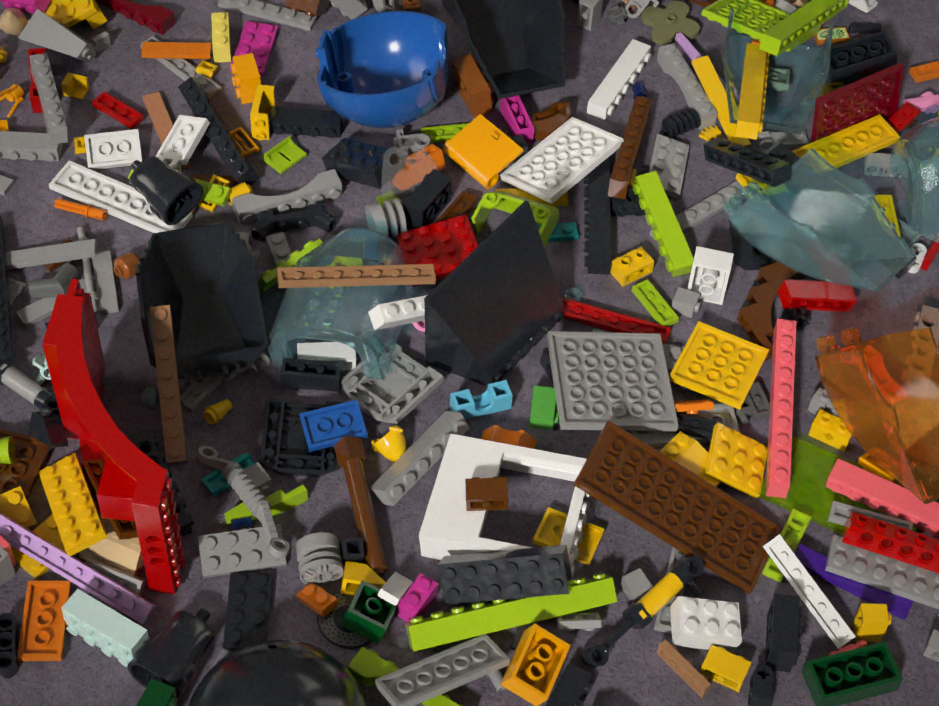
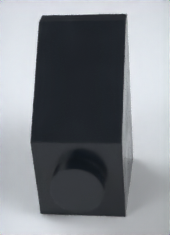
M50 409L32 412L29 429L30 436L50 448L68 446V439L61 418L58 415L52 413L53 411Z

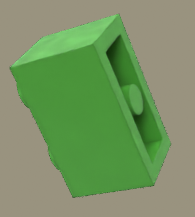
M533 387L529 428L553 430V423L557 424L558 412H555L557 403L554 388Z

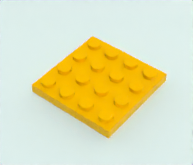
M698 321L669 375V380L741 410L769 353V349Z

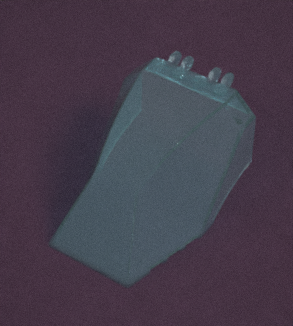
M731 8L723 44V65L730 123L737 124L747 43H752L753 38L730 33L734 9ZM834 25L829 26L823 48L799 45L790 52L784 51L778 56L769 55L768 67L790 69L788 91L766 88L763 118L764 129L801 135L816 103V98H818L828 77Z
M813 148L791 166V180L777 187L768 185L765 189H762L754 181L750 182L742 190L743 195L748 199L744 204L739 198L734 196L729 201L724 202L723 205L726 213L730 215L727 218L728 222L754 247L797 272L826 282L878 292L915 257L904 238L900 239L894 229L896 225L890 223L884 214L886 209L879 206L874 198L876 196L875 192L863 178L859 180L839 171L824 160Z

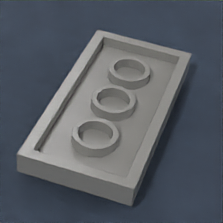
M656 134L647 173L656 171L666 195L678 199L681 193L689 145Z
M281 524L275 525L278 537L283 539ZM263 527L198 536L203 578L227 575L230 572H248L286 566V557H274L268 552L269 543Z

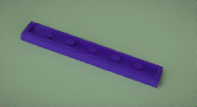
M799 543L795 555L808 572L871 604H887L888 612L900 619H906L913 603L912 600L825 571L827 557Z

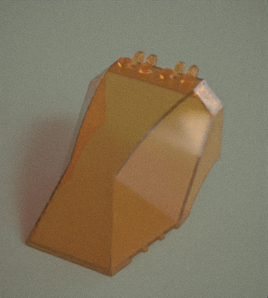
M851 327L849 330L844 329L841 332V341L845 344V346L841 347L837 346L834 335L828 334L825 337H819L816 344L817 349L821 353L815 355L818 373L834 409L849 432L882 468L920 501L928 504L938 500L939 349L934 339L932 328L891 333L862 340L859 329Z

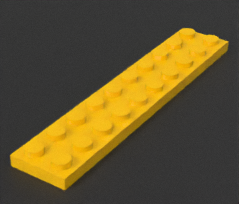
M879 114L797 148L792 152L819 175H822L870 153L899 142L900 136ZM740 173L736 175V180L755 202L791 188L786 182L773 187Z

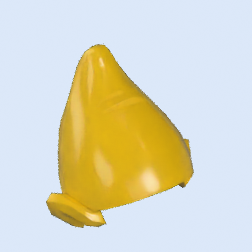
M397 425L389 427L390 431L387 434L371 442L373 452L378 451L386 459L396 462L406 451L403 429Z

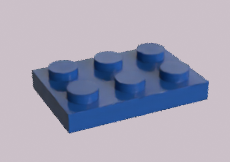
M358 400L299 414L309 452L332 447L344 436L361 439L368 438Z

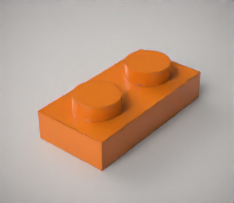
M310 582L296 594L300 602L322 617H325L339 605L336 597L313 582Z

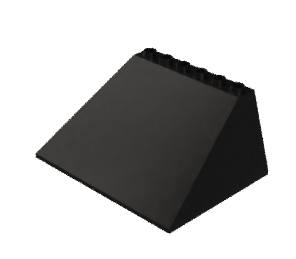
M527 200L424 298L425 357L428 365L488 387V384L502 381L504 375L514 369L516 362L519 359H523L527 355L528 350L532 346L535 347L539 343L540 338L551 330L554 323L560 322L563 318L564 304L533 212Z

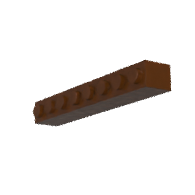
M643 96L635 97L623 136L624 142L620 145L610 178L608 196L626 199L649 121L653 99Z

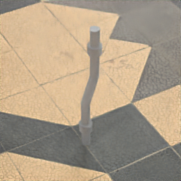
M78 227L77 241L88 240L85 236L84 227ZM85 258L82 260L87 293L91 294L94 313L97 315L99 313L97 306L98 296L94 290L90 258Z

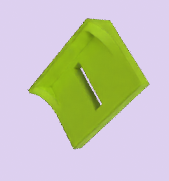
M289 136L264 154V162L280 174H283L305 158L307 153L295 145L291 136Z

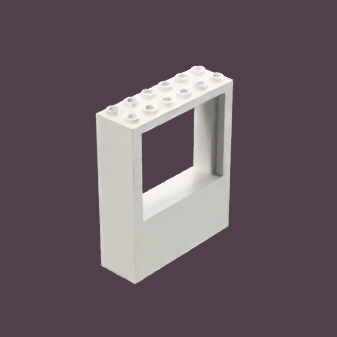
M450 434L419 532L421 556L441 560L444 556L532 548L480 537L488 510L467 511L465 479L496 477L499 474L500 468L575 481L586 458ZM576 486L560 545H567L572 577L574 573L573 563L574 560H577L579 548H577L578 542L581 543L583 537L582 527L586 525L587 521L586 511L587 508H590L592 500L589 494Z

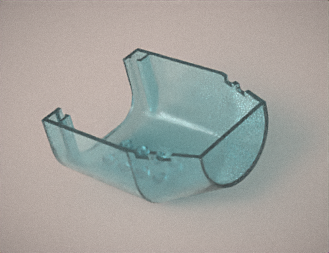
M352 227L339 231L308 252L296 262L295 267L404 265V258L398 245L386 235L368 228ZM406 285L286 288L267 339V347L273 366L281 368L283 358H293L294 353L290 344L292 339L307 338L335 341L350 346L359 354L366 378L385 380L402 325L374 330L368 312L379 304L407 299Z

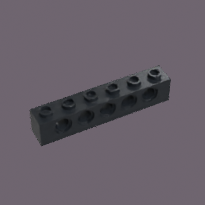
M721 137L703 144L706 161L773 187L791 180L789 162Z
M148 429L127 436L143 453L148 452L146 455L162 468L168 469L169 478L172 477L169 466H164L163 464L165 459L162 451H157L156 447L158 444L154 435L150 436ZM176 481L172 482L171 490H174L173 501L176 502L175 513H178L177 524H180L179 535L183 537L193 533L191 525H194L191 514L186 513V503L183 497L179 498L177 494L179 493V488Z

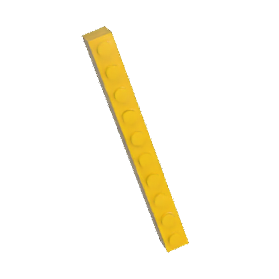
M747 43L735 137L757 140L758 133H762L770 53L760 50V44Z

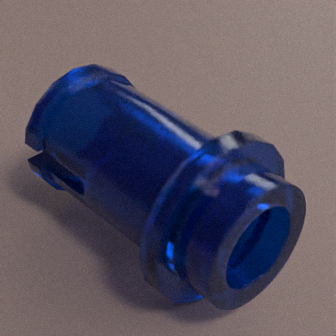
M641 83L633 84V100H635L636 96L647 97Z

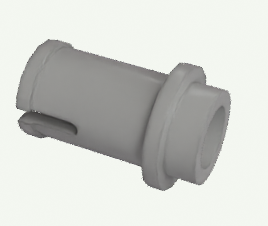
M500 669L486 675V677L491 679L497 692L506 689L500 685L504 677Z

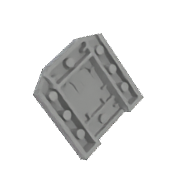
M387 338L341 380L348 400H358L362 411L377 421L398 424L444 381V376L430 366L425 368L403 353L402 347Z

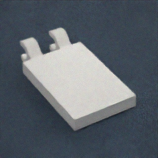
M179 115L155 157L181 173V166L188 163L210 124L208 119Z

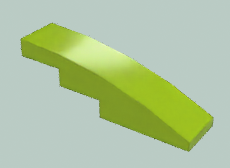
M302 484L287 494L280 489L267 496L266 500L271 504V515L280 514L307 501L308 494L304 485ZM244 503L224 513L227 526L258 521V518L252 515Z

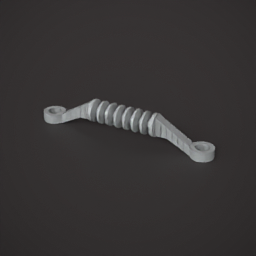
M201 446L197 453V459L203 464L221 470L228 484L239 495V498L243 500V503L251 511L252 515L257 517L262 523L269 543L268 552L274 557H286L290 545L286 540L278 537L270 511V502L262 495L261 491L249 478L248 474L245 473V470L241 468L239 463L217 458L218 452L214 448Z

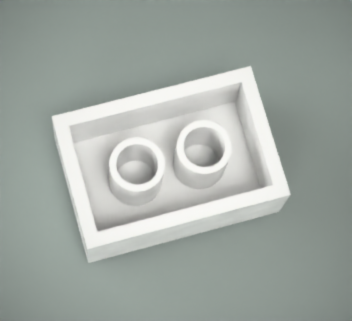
M696 246L687 290L700 294V301L722 305L734 254Z
M678 596L670 606L672 644L674 646L709 650L711 645L725 648L727 652H733L742 643L739 603Z

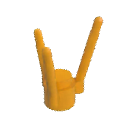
M13 84L11 87L0 92V102L5 98L10 102L16 101L7 115L8 118L12 116L18 105L24 100L22 98L24 91L17 84Z

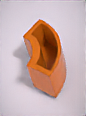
M498 425L483 430L481 436L483 440L535 449L537 440L524 430L510 431Z

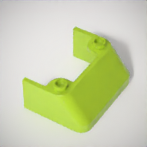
M505 191L488 192L483 195L472 216L474 234L478 235L493 208L513 213L527 200L536 223L541 224L539 233L545 248L560 218L559 210L555 206Z

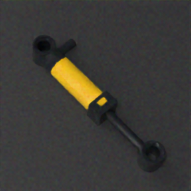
M697 556L679 559L677 565L639 601L632 603L622 612L627 620L602 644L584 647L581 653L583 663L587 666L605 665L609 659L608 649L631 627L634 629L645 628L653 620L652 617L686 585L695 597L700 596L702 591L693 578L700 576L704 571L702 559ZM689 562L692 565V571L688 569ZM594 650L597 652L598 655L596 661L593 659L592 656Z

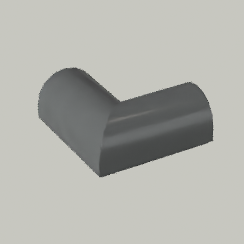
M63 264L54 278L31 280L29 283L31 298L57 297L58 294L67 295L71 280L77 279L79 275L77 269L71 264Z

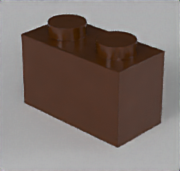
M474 477L465 479L467 511L508 510L507 477Z

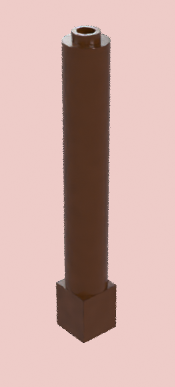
M344 436L334 445L338 466L343 467L358 534L363 540L365 564L378 576L383 577L388 571V566L363 466V461L366 457L362 440L358 437Z

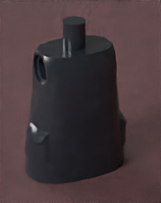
M149 157L142 163L139 160H135L131 164V169L134 171L130 176L129 183L145 197L150 204L151 212L167 225L177 224L185 218L203 196V187L194 178L186 173L174 170L157 157Z
M200 608L195 616L186 611H178L153 639L144 641L143 645L135 652V656L127 665L131 676L145 688L151 679L172 686L176 689L179 700L184 690L189 687L195 677L199 659L215 636L214 630L206 623L210 613L203 608Z

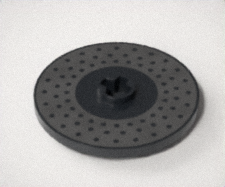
M341 592L333 594L337 598L339 605L325 617L317 615V625L322 636L331 644L344 649H357L369 644L371 640L340 625L353 595L340 594Z

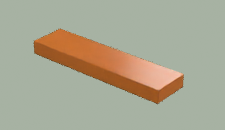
M143 42L141 55L142 58L210 59L211 43Z

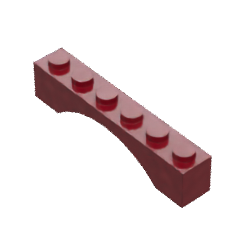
M95 0L100 5H105L114 12L124 15L127 19H132L139 25L148 27L154 33L164 35L175 25L174 12L163 6L140 5L128 0Z

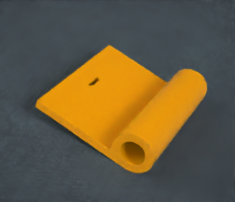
M481 114L453 138L447 140L443 146V152L488 190L497 184L499 180L498 174L524 152L519 145Z

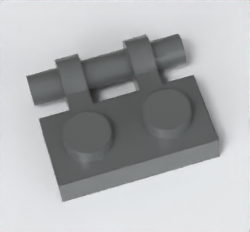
M755 382L745 400L747 407L742 406L741 410L735 408V415L742 424L749 422L747 417L749 415H752L754 421L769 418L770 404L760 383Z

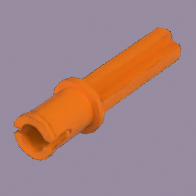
M58 198L54 203L55 208L85 215L87 219L91 217L105 221L108 215L106 209L96 208L91 204L86 206Z

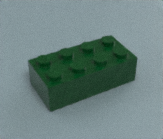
M886 641L806 661L802 670V675L816 706H839L898 690L903 680Z

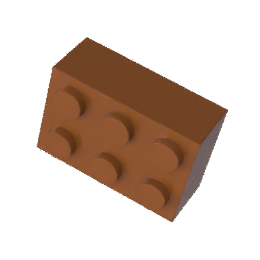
M471 54L451 60L454 84L472 117L476 118L479 114L483 116L491 113L492 105L494 104L491 96L493 92L490 83L486 82L484 72H480L477 60H474Z

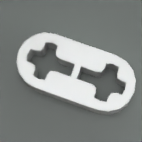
M914 243L910 247L909 251L917 258L915 265L908 271L909 273H917L921 268L927 252L926 247L921 243ZM916 250L920 251L919 255H915Z

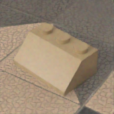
M99 514L108 537L80 551L79 558L84 560L91 558L137 576L144 566L138 537L119 540L109 519L102 518L101 514Z

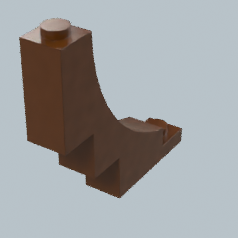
M798 255L760 268L757 276L760 285L749 289L747 300L750 305L740 308L737 321L751 342L769 349L765 361L772 358L773 343L771 338L773 327L771 307L779 296L777 291L784 280H802L807 271L805 262Z

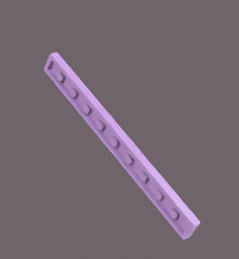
M0 512V534L11 546L142 625L147 622L156 605L76 557H69L66 551Z

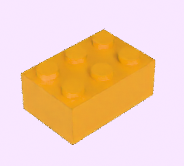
M534 623L524 631L500 685L534 706H539L548 699L571 645Z

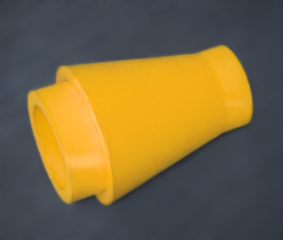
M224 399L219 403L206 407L203 412L204 419L211 425L218 424L228 411L233 408L232 403L228 399Z

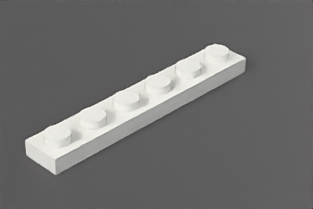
M779 534L764 545L763 548L836 647L840 649L855 639L856 635L783 537Z

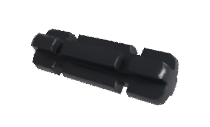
M851 23L848 30L849 33H872V31L878 33L881 32V24L858 23L856 25V23Z

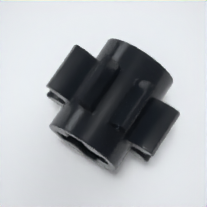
M793 307L787 313L788 320L796 321V329L804 330L810 324L808 318L811 316L808 312H805L803 307L799 310Z

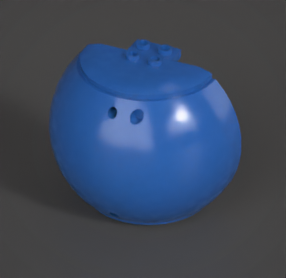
M410 11L373 13L347 21L339 25V27H335L332 31L324 30L322 37L319 38L316 57L320 60L317 80L321 95L327 105L339 115L354 123L372 128H393L406 125L430 112L445 95L449 68L447 29L445 22H441V20L435 17Z

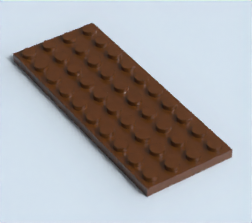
M609 420L573 483L577 488L688 557H699L706 568L748 594L754 590L769 556L763 546L778 536L781 530L780 526Z

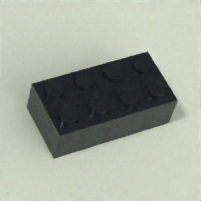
M886 30L820 50L821 64L832 87L870 76L897 64V52Z
M348 138L341 139L338 144L322 157L326 171L335 169L338 177L378 189H381L402 169L396 150Z

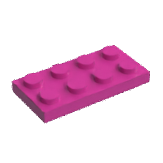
M245 21L234 56L253 53L259 74L264 77L278 33V26Z

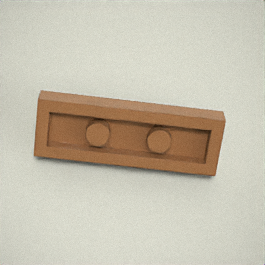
M666 640L662 641L659 644L657 654L701 698L707 695L711 686L708 678L704 674H700L694 668L692 662L685 659L679 653L676 646L669 644Z

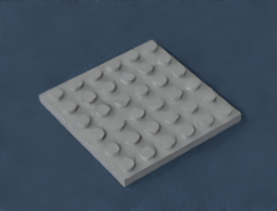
M548 331L547 342L560 430H603L608 420L625 431L678 430L679 426L660 334Z

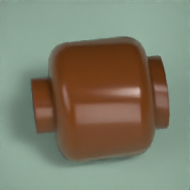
M127 252L117 257L114 261L115 274L123 279H130L135 276V265L140 262L139 256L132 252Z

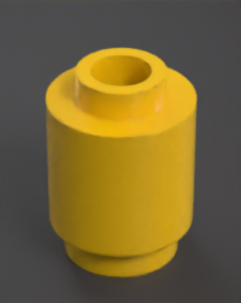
M243 182L230 188L232 192L227 202L232 206V198L248 193L253 194L251 186Z

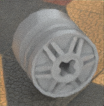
M398 198L391 199V203L389 200H385L384 209L379 202L366 205V220L374 242L387 240L388 231L394 238L399 233L407 231L405 213Z
M319 532L306 535L298 540L295 546L297 561L299 562L300 580L303 583L309 584L313 582L316 585L333 583L341 578L343 575V565L340 557L339 540L335 535Z

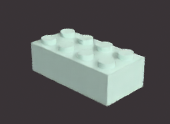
M79 589L73 593L61 608L64 616L63 619L67 626L66 629L74 636H82L87 644L100 647L105 655L109 657L115 656L125 667L133 659L135 652L143 645V642L149 640L147 629Z

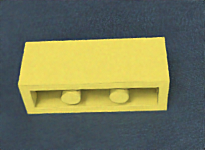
M228 12L211 13L214 63L231 62Z

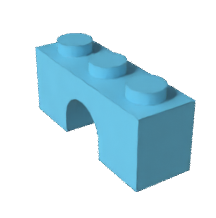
M507 380L488 384L487 390L478 396H472L469 389L450 393L451 412H460L464 419L467 420L511 409L513 395Z

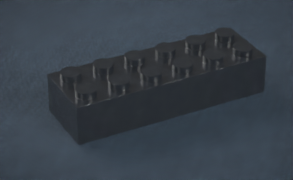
M567 545L444 556L438 564L445 605L569 594L573 587Z

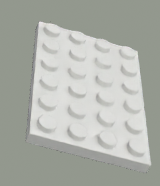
M571 117L500 174L502 181L552 204L618 150L624 140L619 136Z

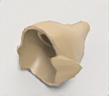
M13 7L5 9L0 16V29L9 35H19L29 22V19L26 18L20 9Z

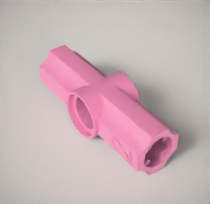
M925 92L920 97L904 99L903 105L908 102L919 109L920 112L925 111L926 114H930V112L936 113L939 109V94L934 95L933 92Z

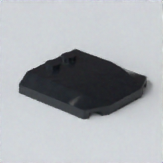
M266 398L260 465L279 475L320 477L340 469L334 446L309 452L299 414L345 402L326 401L325 405L287 403L286 399Z

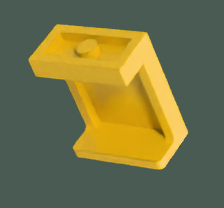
M257 84L250 113L252 138L270 140L268 114H271L272 106L276 107L275 86Z

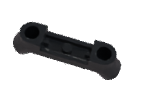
M323 204L309 205V211L273 215L272 210H266L255 215L256 223L251 227L250 231L252 237L257 241H263L271 232H286L292 229H306L315 226L325 232H330L335 227L336 219L327 212V208Z

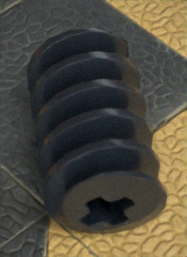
M688 108L680 113L666 117L662 120L661 125L663 134L672 139V137H677L678 134L682 135L684 132L687 133L690 130H694L695 127L699 128L701 126L700 116L693 108Z

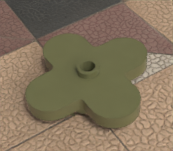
M672 1L665 9L648 6L641 13L642 22L653 27L651 39L659 45L670 44L678 33H682L688 40L694 39L698 36L700 29L696 21L687 18L689 7L682 1Z

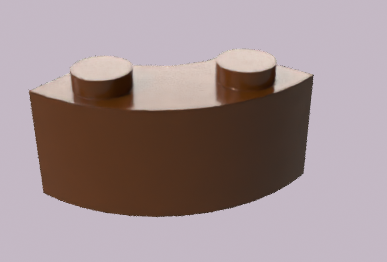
M570 101L553 103L547 110L534 113L532 124L535 129V140L541 139L543 141L573 117Z

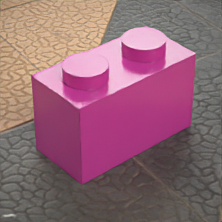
M420 573L398 603L397 616L406 622H410V619L413 617L423 616L438 595V583Z

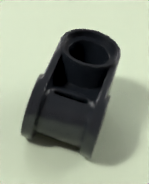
M758 665L751 676L748 706H772L773 671L767 665Z

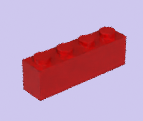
M789 279L784 280L777 291L783 309H793L794 307L799 310L803 307L804 310L847 312L857 302L851 283Z

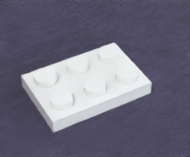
M138 129L84 135L88 169L97 170L131 166L135 160H139L142 163Z

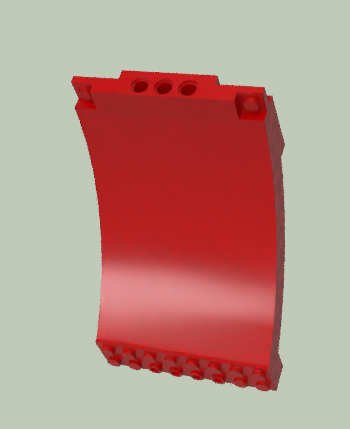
M72 279L67 295H57L42 343L63 427L67 438L79 439L83 461L103 460L105 466L96 496L102 518L135 522L149 590L151 592L175 594L176 587L181 586L182 575H180V570L185 568L186 557L183 556L184 546H181L182 535H179L178 513H175L174 490H171L172 478H169L168 469L159 466L139 450L118 429L104 408L103 399L105 391L103 377L106 365L91 294L84 293V289L80 287L78 279Z

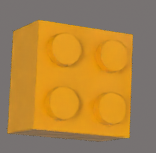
M250 53L233 56V64H230L231 72L234 74L232 76L233 87L237 86L235 88L237 99L240 98L242 104L253 103L257 84L261 85L260 74L254 55Z

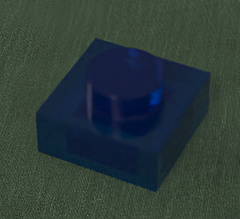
M251 517L231 520L232 531L253 528Z

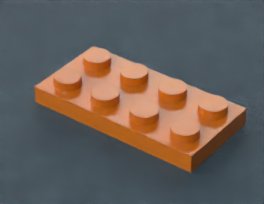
M28 581L17 653L18 661H62L66 622L63 619L64 616L61 608L70 598L71 581Z

